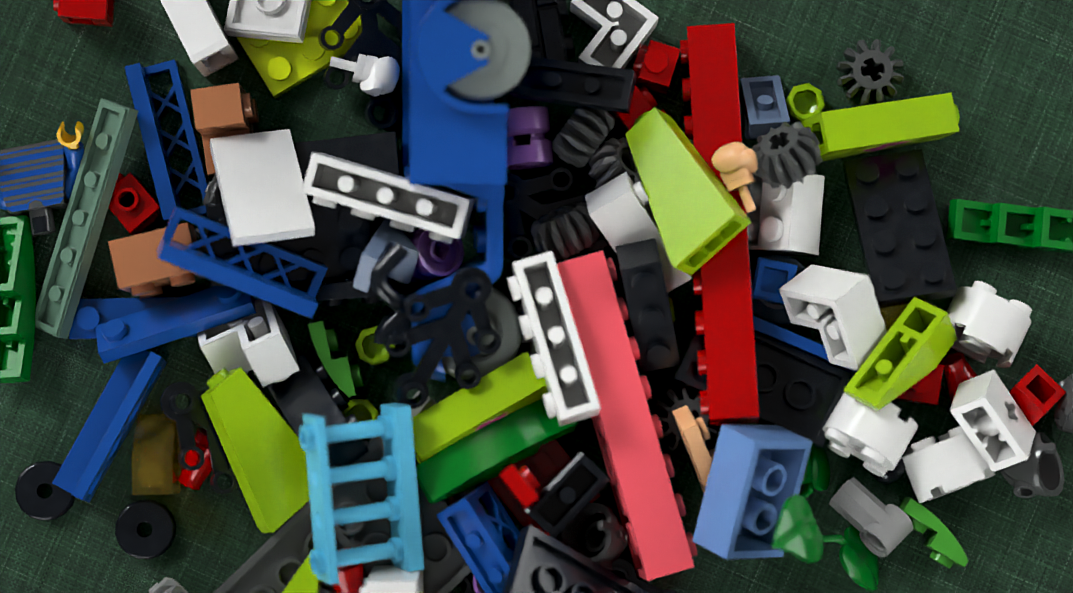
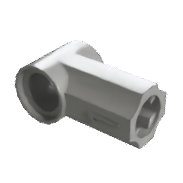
M854 477L850 480L848 479L829 502L831 507L860 531L859 535L864 545L879 557L885 558L913 531L912 521L902 509L893 504H883Z

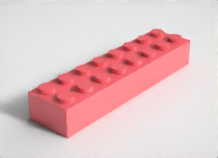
M602 250L557 263L556 265L601 407L599 414L591 417L607 475L611 479L609 482L622 526L628 533L627 544L636 575L649 581L695 567L692 557L698 555L695 542H693L692 533L684 531L681 517L686 516L685 506L680 493L674 494L669 479L675 477L672 461L668 453L662 454L658 441L659 438H663L661 423L657 414H650L647 399L652 398L650 385L646 375L639 376L635 360L640 359L638 344L634 336L628 337L624 321L629 320L627 306L623 297H616L613 282L618 281L614 262L611 257L605 259Z

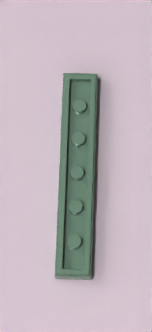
M103 98L100 99L36 306L35 328L58 338L68 339L138 114V110Z

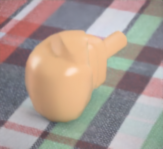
M742 142L726 144L715 151L712 156V164L720 171V176L728 192L738 190L746 212L755 211L756 207L747 185L756 182L753 176L758 169L756 153L753 149H748Z

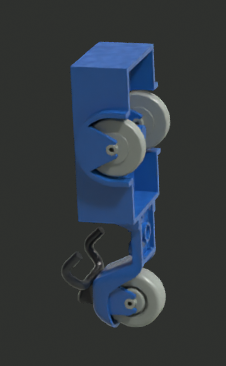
M402 0V173L410 185L440 184L472 195L476 199L473 209L480 213V225H473V249H476V253H480V255L462 263L457 271L448 276L433 278L416 286L410 292V295L415 293L423 295L449 286L454 275L466 267L481 268L487 273L492 284L498 279L503 269L504 184L507 183L508 105L494 104V98L510 91L523 77L530 59V40L527 29L520 17L508 6L495 0ZM398 242L387 251L371 270L370 283L372 290L392 309L390 313L382 318L374 332V343L384 344V336L390 330H404L445 316L452 304L430 309L428 317L420 322L411 321L403 310V302L407 297L405 292L398 284L394 290L386 280L387 275L409 254ZM469 284L466 287L465 293L472 294L477 291L478 284ZM493 286L490 296L484 303L491 326L501 338L499 349L492 354H484L479 351L474 342V335L477 330L469 310L461 322L471 360L478 367L481 377L513 360L519 351L522 341L519 314L515 306L502 291ZM414 303L410 307V312L417 313L421 311L423 303ZM486 335L482 338L481 344H490L494 336ZM396 338L390 345H402L404 339ZM432 339L410 346L411 358L415 367H417ZM450 345L447 347L430 379L445 383V372L455 377L456 365ZM465 371L461 379L468 380L472 378L474 371Z

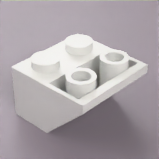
M755 172L753 176L756 182L747 185L756 207L755 211L746 212L751 220V223L747 225L749 252L776 255H819L825 176L817 174L807 175L803 178V183L797 181L789 189L783 185L773 189L769 183L763 182L762 178Z

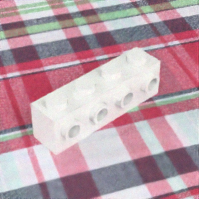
M312 152L301 190L303 193L313 195L312 202L333 209H336L337 203L352 207V215L369 220H374L376 215L391 219L390 226L413 232L416 226L429 230V238L452 244L453 238L461 239L465 237L476 200L475 198L432 185H410L405 177L322 152Z
M550 251L513 262V276L507 278V283L512 300H520L525 315L518 317L524 339L532 338L537 354L530 355L536 378L544 377L549 392L542 395L548 417H556L558 425L563 426L597 416L601 407L553 252Z

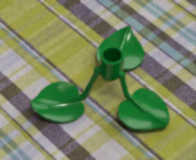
M811 446L802 484H805L804 490L799 495L795 494L786 499L777 521L772 547L786 551L806 563H815L823 555L824 543L835 542L841 546L839 552L840 562L851 579L868 591L878 590L877 585L879 583L878 556L864 545L859 535L860 531L851 525L845 528L844 536L840 534L822 535L821 530L816 524V518L813 517L812 509L806 498L813 493L814 488L818 491H824L828 488L830 467L824 449Z

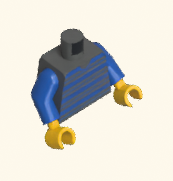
M79 121L75 125L76 135L68 134L64 128L65 124L62 122L58 128L57 139L0 150V209L8 210L14 216L29 215L33 236L56 232L53 210L67 208L84 154V145L80 142L84 133V125Z

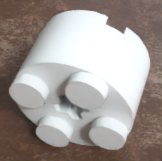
M974 281L972 287H959L956 291V296L953 297L946 311L958 338L952 348L982 363H985L987 357L998 360L995 367H1010L1031 325L1029 316L1032 309L1020 301H1007L995 295L997 290L981 281Z
M844 392L824 425L823 431L826 432L824 436L830 440L827 445L830 450L844 458H849L850 454L864 461L863 466L875 475L884 477L887 470L893 471L916 433L918 425L911 417H909L907 423L900 419L898 414L901 409L891 402L877 411Z
M961 426L939 436L940 442L936 443L934 436L911 444L903 453L904 457L902 459L905 470L919 504L970 486L973 482L983 481L995 475Z

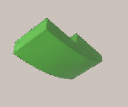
M325 321L308 324L316 352L332 380L349 398L359 397L357 388L364 386L359 363L352 364L351 358L348 356L334 358L333 352L340 351L335 328L328 329Z
M904 497L899 508L909 516L913 529L923 535L927 529L931 531L923 544L932 550L929 557L948 569H951L953 563L957 566L965 567L969 560L950 530L923 505L912 498Z

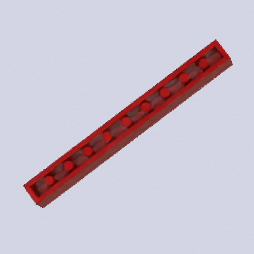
M735 23L687 26L688 40H680L681 64L689 63L690 77L682 78L683 102L691 101L692 109L691 116H684L685 135L689 140L693 139L694 147L726 187L720 176V171L712 164V156L717 149L726 144L742 142ZM738 190L729 192L746 214V209ZM746 226L703 264L701 271L693 273L694 295H702L703 310L695 311L696 335L705 336V350H697L699 375L707 374L708 390L700 391L701 415H709L710 426L759 423L748 230Z

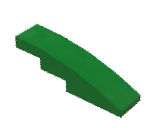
M952 199L949 204L946 239L1023 249L1073 253V211L1051 207L1035 208L1007 203L991 204Z
M26 215L1 217L0 383L30 382L36 313L35 259L30 218Z
M542 398L467 435L417 465V483L429 503L433 505L499 476L504 467L536 454L541 445L573 432L578 422L559 426L556 417H548Z

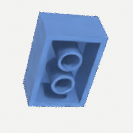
M721 425L693 542L724 559L783 557V550L772 547L777 521L786 499L795 494L799 495L813 441L779 425Z

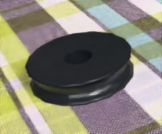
M53 461L36 462L26 467L19 475L15 486L16 500L21 510L29 517L41 521L53 520L66 514L73 506L76 497L52 484L62 464ZM44 483H48L52 487L53 492L49 498H43L40 495L39 489Z
M138 500L129 504L120 512L115 525V536L119 546L128 555L137 559H152L164 554L171 547L176 536V522L172 512L164 504L155 500ZM143 522H148L152 525L153 531L148 537L142 536L139 532V526Z

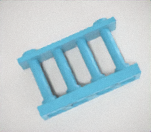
M396 402L380 404L381 415L378 416L377 420L326 427L325 417L311 413L303 414V425L299 429V439L302 449L306 451L314 550L310 552V565L317 579L330 585L339 584L337 567L390 559L394 567L408 572L424 570L410 405ZM380 436L383 440L384 456L381 458V461L329 468L327 443ZM380 477L387 481L388 497L385 498L384 502L332 509V484ZM387 518L390 522L391 538L388 539V542L336 550L334 526Z

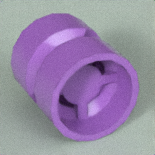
M528 106L508 109L507 170L533 169L554 164L552 142L545 138V134L550 131L548 107ZM520 139H530V144L521 145Z
M418 229L408 232L406 234L419 252L411 282H425L433 278L448 276L457 271L464 257L461 239L453 238L452 244L429 238V230Z

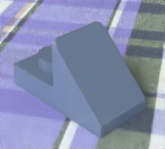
M779 75L740 78L746 139H757L760 135H767L770 132V127L773 129L779 128L785 121L790 125V118Z
M384 219L363 251L352 287L366 293L371 288V270L396 242L409 254L387 277L405 284L411 282L419 252L403 230L390 226L391 219Z

